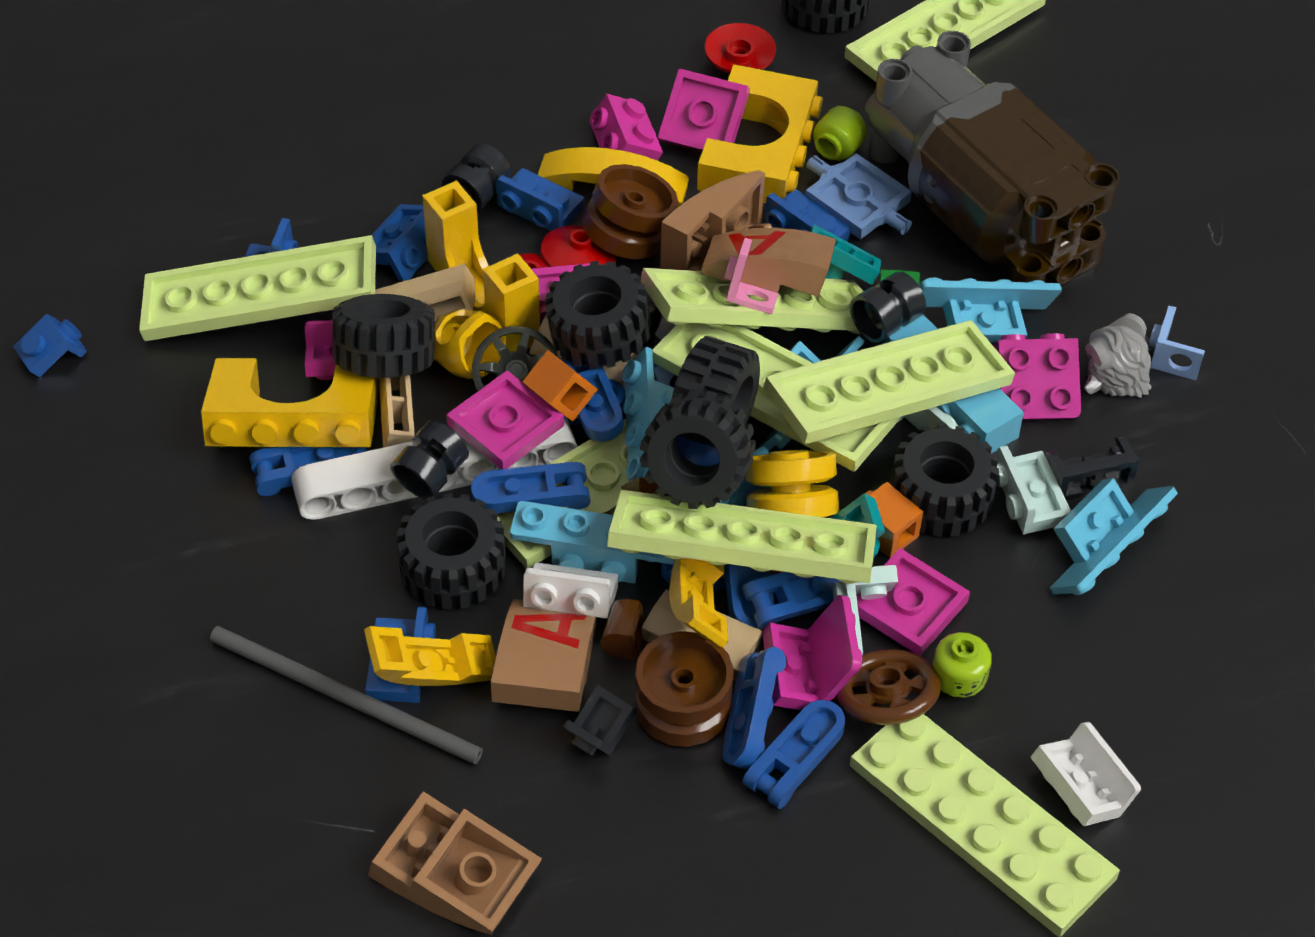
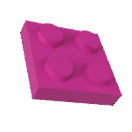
M678 69L658 134L659 141L698 152L703 151L707 138L734 143L750 88L731 81Z
M508 370L446 414L447 425L500 469L509 468L564 427V415Z
M899 548L884 565H896L898 583L891 591H887V596L883 598L866 600L861 598V593L857 594L859 618L913 653L921 656L969 600L970 591Z

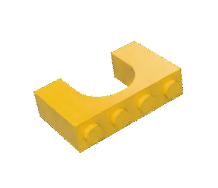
M733 64L728 81L746 85L750 88L742 119L767 124L775 128L782 137L772 143L760 146H747L707 138L698 162L697 190L703 191L721 181L760 170L765 173L763 203L766 204V197L771 193L776 194L780 198H784L788 193H794L799 177V172L796 171V168H803L807 153V146H804V143H811L813 129L815 127V121H812V118H819L823 97L817 96V80Z
M456 180L422 195L427 257L433 268L438 272L465 264L475 280L473 311H482L495 317L502 328L522 326L538 331L540 327L539 278L518 253L491 266L488 265L479 241L477 204ZM522 334L505 335L508 350L516 352ZM530 336L527 349L532 347L534 338Z
M216 358L201 410L205 446L371 447L380 395L379 378L354 374L336 365L331 386L320 396L297 403H277L259 397L260 388L256 358Z

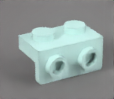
M1007 445L998 448L997 468H999V475L996 486L998 488L1002 487L1006 495V507L1010 518L1017 520L1023 534L1056 527L1071 510L1043 451L1013 457Z

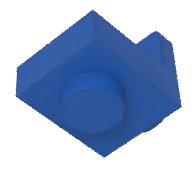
M48 314L40 319L13 346L28 370L38 377H41L67 350L79 357H82L87 352L79 340L82 334L76 326L66 319L60 322Z

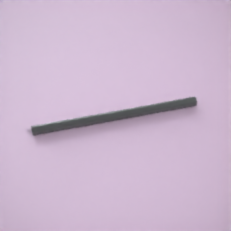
M216 626L210 635V641L474 765L478 763L482 756L483 748L227 629Z

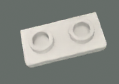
M534 563L533 568H527L524 573L523 607L608 619L618 589V574Z
M1090 722L1081 723L1070 739L1038 746L1030 757L1040 769L1046 781L1053 786L1069 807L1070 812L1083 826L1119 818L1141 790L1140 784Z

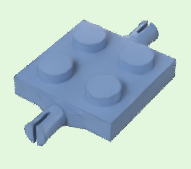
M857 153L845 162L834 166L828 165L816 155L809 159L806 168L817 174L820 179L806 189L805 195L850 226L851 233L861 240L883 224L890 225L900 232L901 235L908 232L912 222L897 212L911 202V190Z

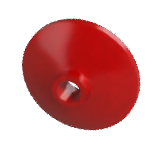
M732 23L718 27L708 35L705 41V55L708 61L719 70L731 73L733 64L763 70L772 63L776 54V45L772 36L764 29L746 23Z
M580 225L556 228L544 237L541 244V257L549 267L587 264L594 261H599V264H605L607 261L616 263L617 256L603 250L592 242L584 231L583 226Z

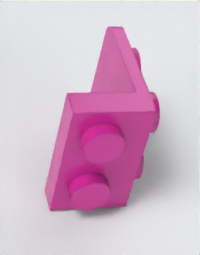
M1053 333L1041 335L1040 339H1025V335L1010 334L1001 336V340L993 344V347L1015 372L1012 384L1000 389L1024 412L1022 420L1074 419L1080 415L1081 393L1078 338L1064 339V334Z
M838 595L808 630L769 623L763 630L764 649L778 647L786 656L785 669L776 675L772 695L774 706L802 710L813 701H831L849 680L858 673L862 664V653L858 648L855 631L856 618L852 612L848 596Z

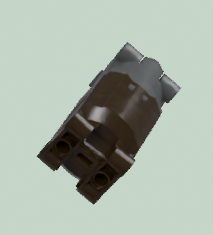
M943 32L937 39L936 47L928 46L923 48L917 45L907 50L901 59H888L880 63L875 92L870 96L865 106V112L869 115V123L871 125L868 148L869 156L876 162L889 164L898 160L901 155L909 163L908 183L911 192L988 265L1006 268L1010 272L1009 280L1011 282L1028 283L1042 280L1045 283H1059L1061 285L1099 264L1106 239V231L1102 226L1103 223L1097 220L1096 217L1113 207L1120 179L1119 173L1114 167L1105 163H1096V159L1011 83H999L996 81L986 85L967 68L971 41L962 32Z

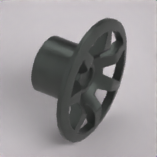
M508 326L488 335L475 352L472 363V376L475 387L478 391L484 387L481 382L480 371L496 374L497 378L508 370L522 382L545 354H539L532 358L526 354L529 336L541 342L547 350L558 357L557 351L544 335L529 327ZM508 334H522L516 352H510L498 338ZM493 342L501 359L498 363H480L484 351Z

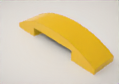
M596 147L568 148L546 153L538 172L539 176L572 191L575 181L596 184L602 170L611 165L628 164L639 166L658 174L671 185L677 194V208L683 204L689 184L688 176L657 160L627 151Z
M690 558L675 559L669 588L670 605L673 614L679 621L717 647L723 648L728 643L727 618L714 610L713 584L724 574V565H713L704 560Z
M369 626L364 629L374 673L389 682L416 686H443L482 682L492 678L496 654L491 635L461 633L448 640L403 636L402 628Z

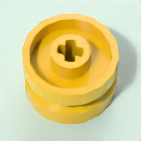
M784 450L752 456L753 461L744 480L752 485L771 487L754 490L746 495V507L817 517H827L839 512L837 490L825 485H811L828 481L837 475L836 454L834 452Z

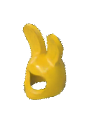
M459 309L440 316L435 321L434 360L455 376L473 379L472 363L475 352L488 335L502 328L495 317L482 311ZM506 337L498 338L507 347ZM493 342L484 351L480 363H498L501 359ZM480 371V378H483L490 373Z

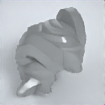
M1128 313L1110 325L1099 328L1091 333L1089 343L1085 346V352L1089 360L1087 365L1088 379L1084 385L1086 392L1093 394L1101 389L1104 394L1109 393L1111 396L1129 395L1140 398L1142 394H1149L1148 390H1151V385L1149 384V370L1151 366V357L1148 353L1149 338L1145 336L1147 330L1145 322L1139 316Z

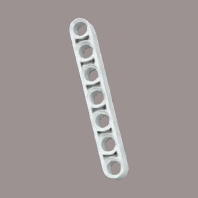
M564 415V427L509 468L547 465L575 449L577 444L567 417ZM456 433L466 444L469 450V457L454 474L447 475V483L439 492L471 485L474 478L482 472L500 470V468ZM412 441L307 464L298 468L292 474L291 481L300 514L306 519H322L417 497L405 489L390 470V464L407 445L413 446Z

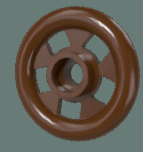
M896 649L878 650L862 655L860 670L838 692L836 698L845 712L860 721L875 725L901 724L920 717L935 704L940 694L941 680L933 665L915 653ZM910 670L918 676L909 680L904 672ZM866 686V694L854 695L853 687ZM910 691L919 693V695L911 701L905 699L909 695ZM873 703L890 705V707H876L872 705Z

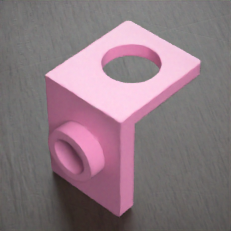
M744 238L739 257L731 256L724 279L731 281L726 301L773 314L778 293L740 282L752 243L751 239ZM747 295H755L763 298L765 301H756Z

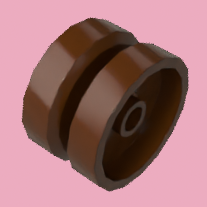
M620 164L611 165L602 170L593 190V197L582 219L584 231L592 242L616 256L629 259H644L655 255L661 247L662 221L678 206L675 190L658 174L639 166Z
M677 631L661 635L646 645L637 660L635 708L638 710L636 714L640 725L651 737L667 745L690 747L706 743L721 733L728 722L732 699L734 668L728 652L724 648L715 646L698 633Z

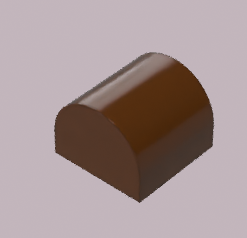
M621 599L612 604L600 642L602 648L611 656L635 661V658L638 657L643 640L642 626L645 622L643 607L640 601Z

